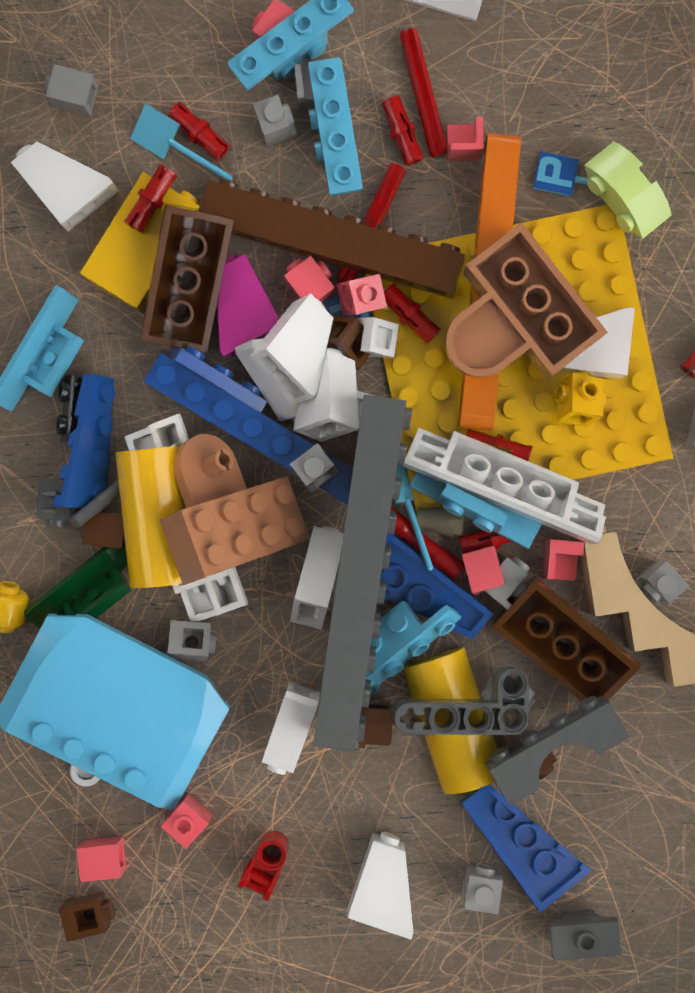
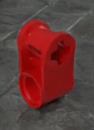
M269 831L263 835L241 875L237 885L238 888L246 887L262 895V899L268 901L287 857L289 844L284 834L278 831ZM268 845H276L280 848L281 854L271 856L266 853L264 848Z

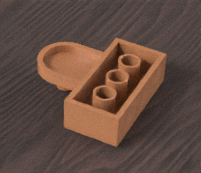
M521 222L466 264L463 274L481 298L452 321L446 334L445 347L452 365L458 371L470 377L486 378L493 376L525 353L543 377L548 380L608 332Z
M199 434L184 441L179 446L174 460V475L186 508L159 520L183 585L310 539L288 476L247 489L233 451L220 438L210 434Z

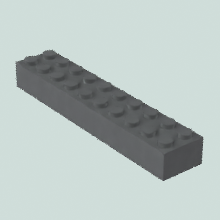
M366 394L363 397L313 746L355 752L356 741L363 742L366 713H361V707L368 708L370 700L371 680L366 679V673H373L375 666L376 646H371V639H378L380 632L381 613L376 612L377 604H384L386 579H381L382 569L389 570L391 545L385 544L387 534L394 535L397 514L395 511L390 510L392 499L399 500L402 479L396 477L397 464L404 465L407 444L401 443L402 429L409 430L412 409L406 408L407 400Z

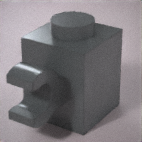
M39 478L36 519H46V526L66 527L70 517L77 513L78 508L53 506L55 495H61L64 480Z

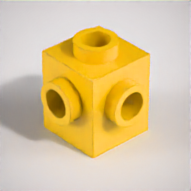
M577 371L557 385L554 399L557 403V422L588 427L602 418L603 408L606 403V393L603 391L604 378L593 377L588 372Z

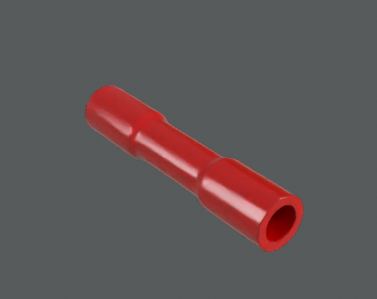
M391 507L390 511H395L397 514L394 534L403 538L420 551L411 522ZM422 533L431 563L454 580L464 568V563L447 549L437 545Z

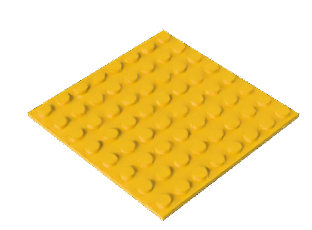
M603 205L524 222L523 225L596 317L627 307L635 308L628 375L622 379L598 377L604 378L603 391L606 393V403L603 408V417L590 426L585 427L557 422V403L554 399L557 385L571 374L557 372L546 380L524 353L499 372L493 430H471L496 437L497 434L504 435L503 439L528 446L531 445L533 447L529 462L572 480L674 459L625 233L617 224L615 214L609 205ZM476 233L428 243L439 247L441 243L451 244L460 248L459 253L465 254V263L453 299L381 279L384 291L391 284L395 283L413 303L418 302L422 306L420 310L441 328V331L426 345L407 324L402 325L399 322L400 317L388 305L385 308L373 310L375 318L399 324L394 357H383L391 398L407 400L406 408L412 409L409 430L402 429L401 443L407 444L406 456L418 428L448 440L451 439L454 431L463 435L467 433V429L458 427L463 373L458 371L450 362L446 353L445 339L452 321L469 307L471 283L464 276L463 272L466 264L474 259ZM485 443L497 449L513 452V450ZM407 468L408 478L411 484L417 472ZM411 488L416 513L418 508L444 506Z

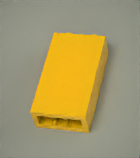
M144 171L80 272L86 280L140 313H143L147 304L165 204H176L197 209L200 207L198 205L200 201L189 192L183 190L179 194L169 188L162 199L164 203L162 208L156 209L143 234L136 231V228H131L124 223V220L128 217L139 199V190L141 188L145 189L152 176Z

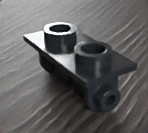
M75 375L65 377V382H60L58 399L59 402H63L62 415L57 417L56 433L61 435L60 442L63 443L68 442L69 434L77 428L78 424L74 413L83 377H78L77 383L74 382Z

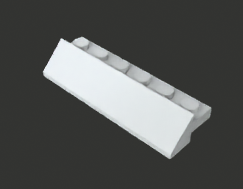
M181 414L148 425L149 427L125 436L129 451L180 446L189 439ZM235 567L186 585H172L175 594H181L190 622H198L248 605Z
M418 428L403 467L441 483L447 484L448 482L470 495L588 544L600 542L606 516H603L605 504L578 494L579 482L456 431L453 432L451 439L448 440Z

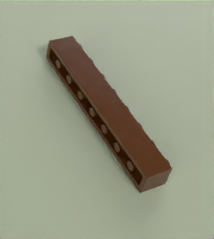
M219 179V183L209 180L207 182L199 209L234 219L231 235L306 257L311 256L313 259L364 274H380L381 279L446 298H454L465 263V254L459 253L460 248L454 245L441 243L439 247L428 244V239L416 234H409L408 238L395 234L396 230L380 224L376 228L363 225V220L350 215H345L344 219L334 217L328 209L319 206H313L312 210L300 207V202L291 198L282 197L281 201L269 198V193L263 190L251 188L250 192L238 189L236 183L225 179Z

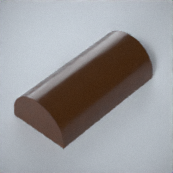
M165 204L140 336L141 341L185 349L189 345L198 351L207 352L234 219L197 208Z
M532 577L526 582L527 584L520 594L508 601L512 605L508 610L506 608L501 610L492 627L581 702L591 696H596L597 698L602 696L609 700L640 669V662L538 577Z

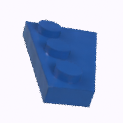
M189 345L186 350L172 346L166 355L260 413L267 403L266 400L259 396L261 393L259 388L247 381H244L243 385L231 379L234 375L233 372L218 363L214 368L203 362L205 355Z

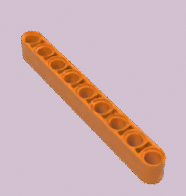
M496 133L486 134L474 258L513 229L521 136ZM472 284L469 306L481 298ZM499 373L486 378H474L463 374L458 421L459 428L493 430Z

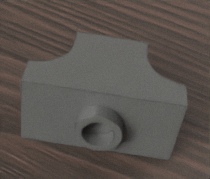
M594 910L563 912L561 913L560 920L549 922L553 961L621 955L619 924L616 917H604L597 915Z

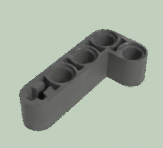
M503 666L498 668L492 676L491 700L403 699L396 702L392 707L391 720L405 734H519L525 730L529 720L528 678L525 673L516 668ZM509 674H514L517 678L515 688L511 691H505L503 688L504 678ZM409 708L415 715H424L426 725H424L425 722L421 718H410L409 724H406L400 718V715H405ZM441 708H447L450 713L449 720L444 725H436L434 722L435 713ZM480 708L483 711L482 721L477 725H470L468 721L470 712ZM513 708L517 714L516 720L513 724L506 726L502 720L503 714L508 709Z

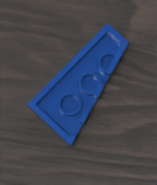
M83 374L74 413L78 424L77 428L69 434L67 446L72 448L68 465H62L59 479L64 480L61 495H55L54 507L83 508L107 489L108 467L110 464V438L113 428L112 409L115 397L114 378L95 374Z
M387 534L385 545H391L389 570L382 569L381 579H386L384 600L388 599L397 604L405 601L415 614L419 613L428 618L432 617L447 604L459 612L462 617L455 623L453 631L474 639L494 614L493 610L434 564H432L433 569L428 571L421 554L395 534Z
M490 784L473 790L459 801L539 912L546 909L592 871L564 846L548 835L539 825L523 814L514 804L509 806L503 795Z

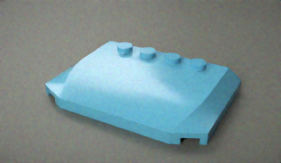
M49 613L0 704V727L5 732L158 808L175 810L228 713L230 705L226 700L224 701L207 675L88 614L69 616Z

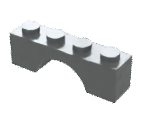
M602 696L586 698L579 703V709L568 715L567 713H561L553 717L549 721V726L540 731L531 730L519 738L520 742L510 748L506 746L501 747L490 754V759L484 763L509 806L540 789L539 771L547 755L554 749L566 744H581L593 749L600 755L629 738L608 700Z

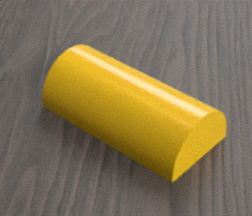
M179 446L115 452L130 588H153L182 584L159 520L186 508L174 475V460Z
M464 645L404 665L403 672L412 699L482 700ZM441 708L435 713L434 722L436 725L447 723L450 717L449 710ZM480 708L472 710L468 717L469 724H479L483 719V711ZM418 715V718H421L425 722L424 725H426L424 715ZM424 735L444 794L465 793L495 782L484 763L490 759V754L498 749L494 735Z

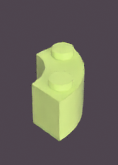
M613 141L584 165L588 176L587 185L595 195L600 196L609 205L616 216L617 224L623 231L631 232L643 239L668 219L672 213L657 181L651 184L640 171L639 167L643 165L642 162L622 145Z

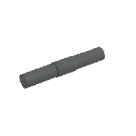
M118 481L71 516V524L75 528H80L101 510H104L120 496Z

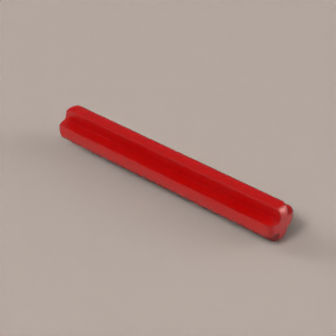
M414 27L404 29L400 32V40L431 157L443 156L447 153L448 148L418 31Z
M391 163L363 220V225L376 228L378 224L382 225L405 176L406 170L402 166ZM341 267L337 280L341 283L356 279L359 272Z

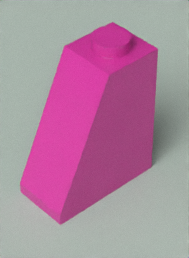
M237 254L227 257L217 301L220 351L226 360L236 355L235 347L250 340L265 338L279 320L246 255L238 257Z

